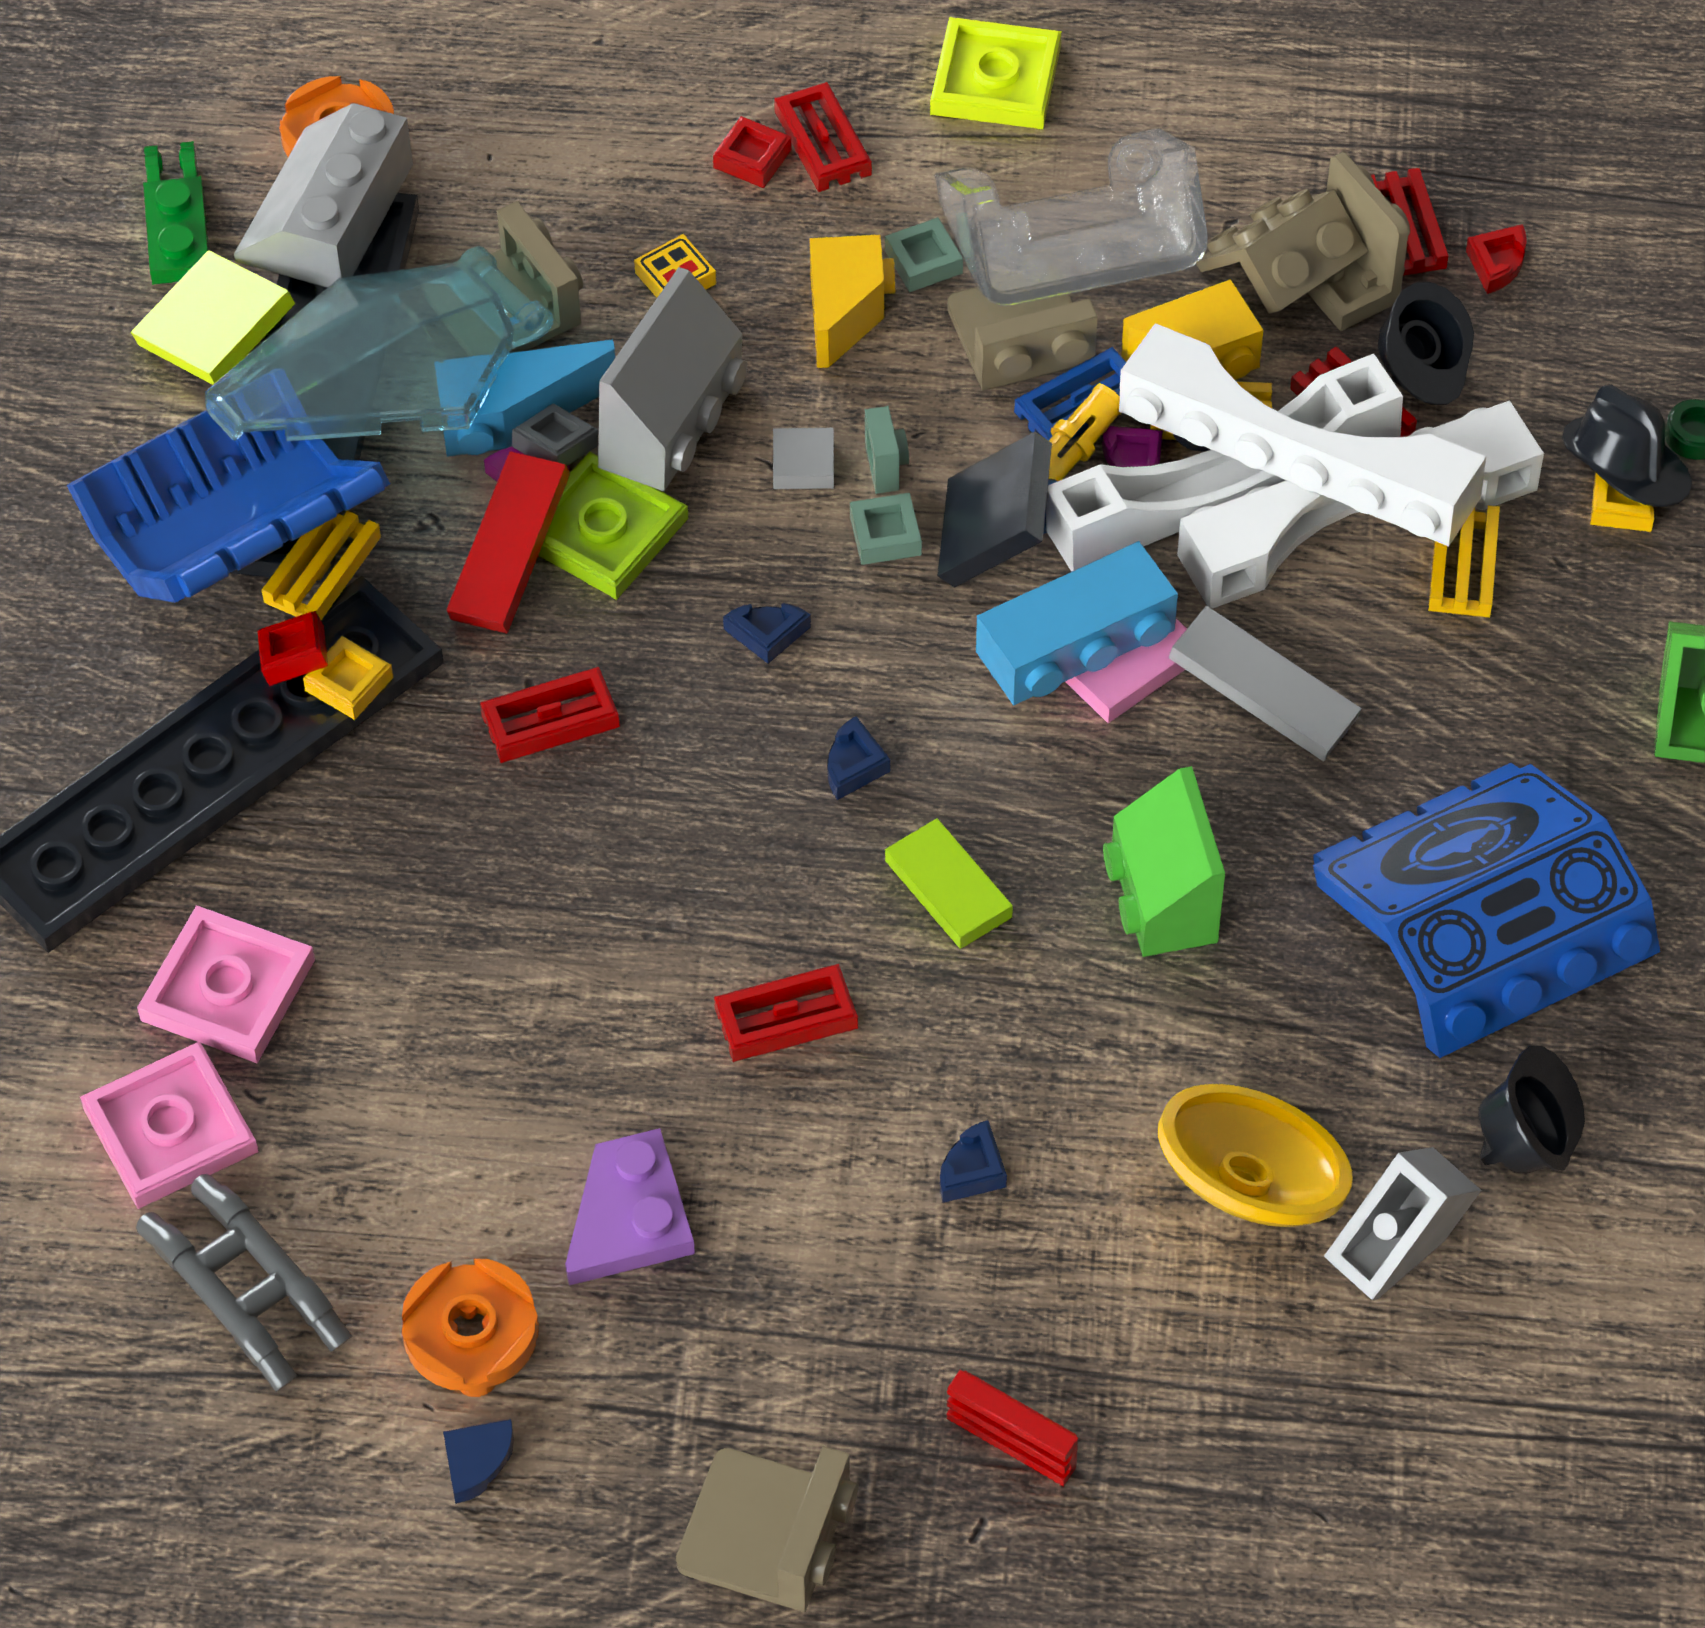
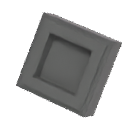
M554 403L512 429V447L525 455L563 463L566 466L597 447L598 444L597 428Z

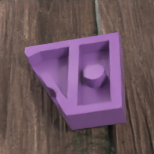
M661 1129L596 1144L565 1263L569 1286L695 1254L694 1240Z

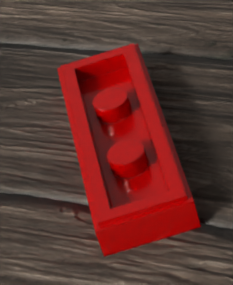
M509 451L446 609L451 620L508 634L569 479L570 473L566 464Z

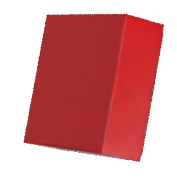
M740 116L713 153V168L764 189L791 152V136Z
M316 611L257 631L261 671L269 686L328 666L324 625Z

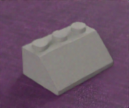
M352 103L305 127L234 253L235 262L344 292L413 166L407 118Z
M678 267L599 381L598 468L661 491H665L678 470L685 472L694 457L698 440L704 432L711 433L714 430L721 414L722 404L729 394L736 395L740 391L748 366L747 361L741 359L742 332L689 270Z

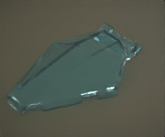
M483 246L468 249L462 254L459 261L450 264L338 278L205 391V407L213 420L233 440L240 438L243 432L284 429L287 441L381 435L382 423L420 420L422 432L469 429L488 395L489 388L496 380L497 370L511 350L538 340L548 333L554 321L553 314L540 301L535 300L531 302L497 268V260ZM506 310H507L513 317H510V318H509L508 315H507Z

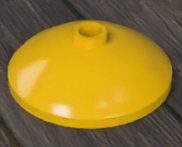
M1226 1084L1193 1086L1175 1094L1166 1104L1159 1120L1158 1138L1160 1146L1177 1176L1205 1201L1238 1218L1277 1227H1295L1320 1222L1333 1216L1341 1209L1352 1187L1353 1176L1350 1162L1335 1138L1306 1113L1266 1093Z

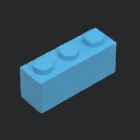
M1140 541L977 615L976 653L1014 706L1033 696H1046L1056 690L1061 683L1084 672L1099 671L1112 663L1115 658L1140 646L1149 647L1162 641L1170 632L1175 630L1178 593Z

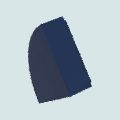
M782 603L781 607L766 606L752 608V604L740 606L723 616V625L726 632L769 664L811 628V614L797 606Z
M857 716L847 721L838 730L828 755V782L837 800L890 772V758Z
M989 1120L966 1129L960 1135V1140L948 1152L940 1169L942 1203L1007 1187V1175Z
M511 1419L443 1432L455 1504L481 1495L487 1489V1485L495 1479L506 1462L509 1461L514 1444Z

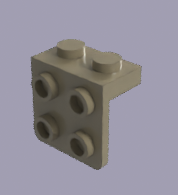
M1344 152L1330 158L1326 192L1335 190L1368 252L1307 292L1340 332L1393 306L1401 292L1402 277L1405 271L1404 263L1407 241L1410 234L1409 222L1403 210L1396 204H1390L1375 187L1370 173L1363 166L1356 165Z
M1305 189L1282 201L1281 197H1277L1264 203L1249 214L1253 220L1252 223L1240 230L1236 226L1230 227L1209 239L1205 243L1209 252L1197 259L1195 263L1200 272H1205L1240 262L1268 314L1281 311L1366 254L1368 250L1335 190L1312 196L1309 190Z
M518 201L497 210L500 250L427 284L423 290L426 305L467 359L526 351L581 324L579 290L583 289V280L576 264L570 257L562 258L553 247L552 238L544 223L539 218L532 220Z
M1045 269L958 291L948 297V313L982 391L1073 368L1096 355L1098 316L1089 298L1072 303L1060 274L1053 269Z
M822 1446L814 1471L811 1473L731 1448L719 1450L713 1458L676 1555L678 1571L685 1576L806 1613L815 1585L824 1586L830 1575L836 1553V1544H832L831 1541L838 1522L848 1523L856 1502L859 1484L850 1481L849 1453Z

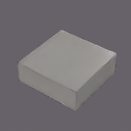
M773 428V489H834V429Z

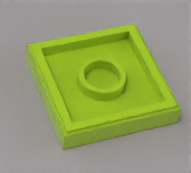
M589 451L570 472L569 479L538 556L617 600L689 519L688 506L656 488L598 468V456Z

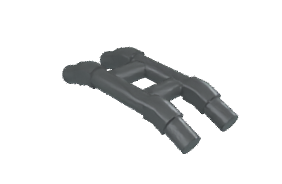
M202 1174L193 1181L191 1193L227 1229L225 1233L196 1252L190 1241L175 1226L168 1224L154 1212H148L138 1220L137 1232L155 1248L156 1253L174 1271H177L233 1335L234 1341L245 1352L253 1365L259 1368L275 1392H277L294 1380L297 1374L278 1350L279 1346L256 1317L288 1296L291 1304L298 1310L307 1324L313 1327L330 1352L348 1341L352 1335L334 1312V1307L321 1289L309 1276H306L254 1218L240 1197L227 1186L221 1185L211 1175ZM248 1250L269 1276L236 1298L217 1277L215 1272Z

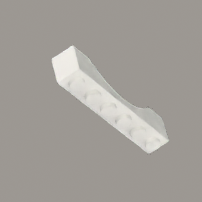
M1155 323L1121 369L1119 412L1129 415L1141 423L1151 424L1185 438L1195 445L1204 446L1234 458L1251 468L1263 470L1295 483L1302 489L1317 492L1351 506L1358 512L1370 514L1400 526L1417 536L1429 538L1449 547L1481 498L1486 456L1432 434L1408 437H1361L1330 432L1298 422L1266 406L1244 390L1222 367L1210 345Z
M1373 353L1319 375L1304 391L1278 412L1298 422L1330 432L1361 437H1400L1403 395ZM1212 449L1182 460L1153 466L1116 467L1100 464L1048 485L1046 531L1072 572L1135 542L1140 541L1144 547L1178 533L1180 518L1189 516L1198 508L1208 505L1216 506L1242 497L1256 487L1272 486L1286 480L1263 470L1251 468L1241 461Z
M1510 400L1490 408L1474 409L1462 418L1434 428L1424 427L1410 435L1432 434L1486 456L1482 494L1475 506L1476 509L1485 510L1488 505L1496 506L1535 492L1538 489L1544 452ZM1287 480L1272 486H1259L1242 497L1216 506H1203L1192 512L1189 516L1180 518L1177 556L1206 605L1213 609L1265 590L1277 568L1298 545L1323 527L1351 514L1358 513V511L1351 506L1317 492L1302 489L1295 483Z

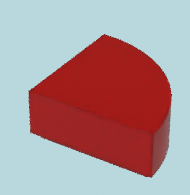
M1523 224L1468 237L1466 252L1487 294L1507 286L1520 272L1524 262L1527 243Z

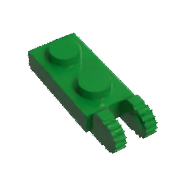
M194 141L181 142L179 161L184 178L162 180L164 167L162 154L159 152L158 146L144 147L147 182H143L152 285L179 282L209 250L202 178L198 176Z

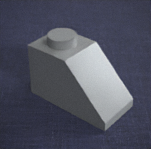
M1433 1147L1400 1152L1385 1170L1324 1257L1371 1300L1379 1299L1447 1239L1482 1190Z

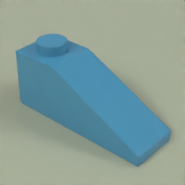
M613 339L434 363L447 457L465 454L479 455L487 451L511 447L512 429L554 403L571 413L599 397V381L615 359Z

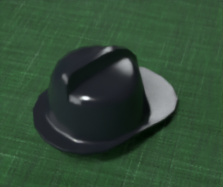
M1416 282L1403 289L1393 303L1390 315L1382 325L1378 337L1380 358L1387 370L1392 374L1393 381L1402 386L1416 399L1430 405H1447L1456 400L1465 385L1469 359L1473 349L1474 330L1470 315L1460 299L1447 288L1435 283Z
M1606 384L1598 390L1594 401L1588 406L1584 417L1576 418L1565 426L1562 440L1566 449L1590 466L1611 487L1625 497L1644 505L1667 507L1679 504L1689 496L1692 485L1689 470L1680 458L1665 445V422L1660 410L1652 403L1642 398L1628 395L1612 384Z
M1528 1046L1517 1057L1507 1079L1481 1102L1478 1117L1485 1139L1479 1159L1484 1165L1501 1162L1514 1173H1530L1544 1168L1562 1172L1569 1165L1570 1157L1582 1136L1585 1124L1584 1105L1576 1081L1568 1067L1554 1052L1543 1046Z

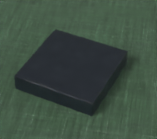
M1033 432L948 478L937 573L939 578L955 588L1043 541L1052 449L1050 441L1037 432Z

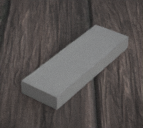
M1207 605L1173 645L1169 655V659L1323 762L1355 723L1362 709Z

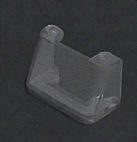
M1160 128L1132 133L1120 138L1112 146L1108 155L1110 185L1009 206H1002L1000 204L994 181L986 173L978 169L960 168L935 173V180L943 214L977 290L990 302L1000 306H1013L1177 272L1194 266L1203 257L1208 239L1195 148Z

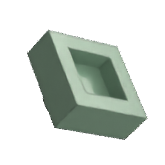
M938 217L885 236V252L889 258L894 259V268L909 293L963 274V257Z
M889 406L865 409V449L875 493L898 491L899 466L909 464V450L904 428L894 430Z
M910 493L850 502V519L861 565L922 555V540Z

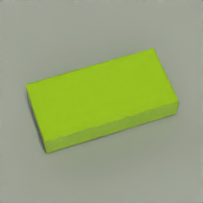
M938 818L885 849V862L959 949H962L1012 918L1013 905Z

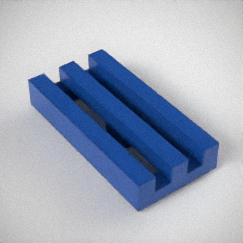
M1111 347L1015 399L1014 413L1020 420L1025 418L1028 420V429L1032 433L1037 432L1049 441L1052 437L1051 428L1060 419L1067 420L1097 385L1091 386L1089 383L1114 370L1116 372L1114 375L1099 383L1111 388L1120 396L1121 369L1126 364V361ZM1071 394V398L1042 413L1041 409ZM1084 423L1071 439L1081 435L1088 428V424Z

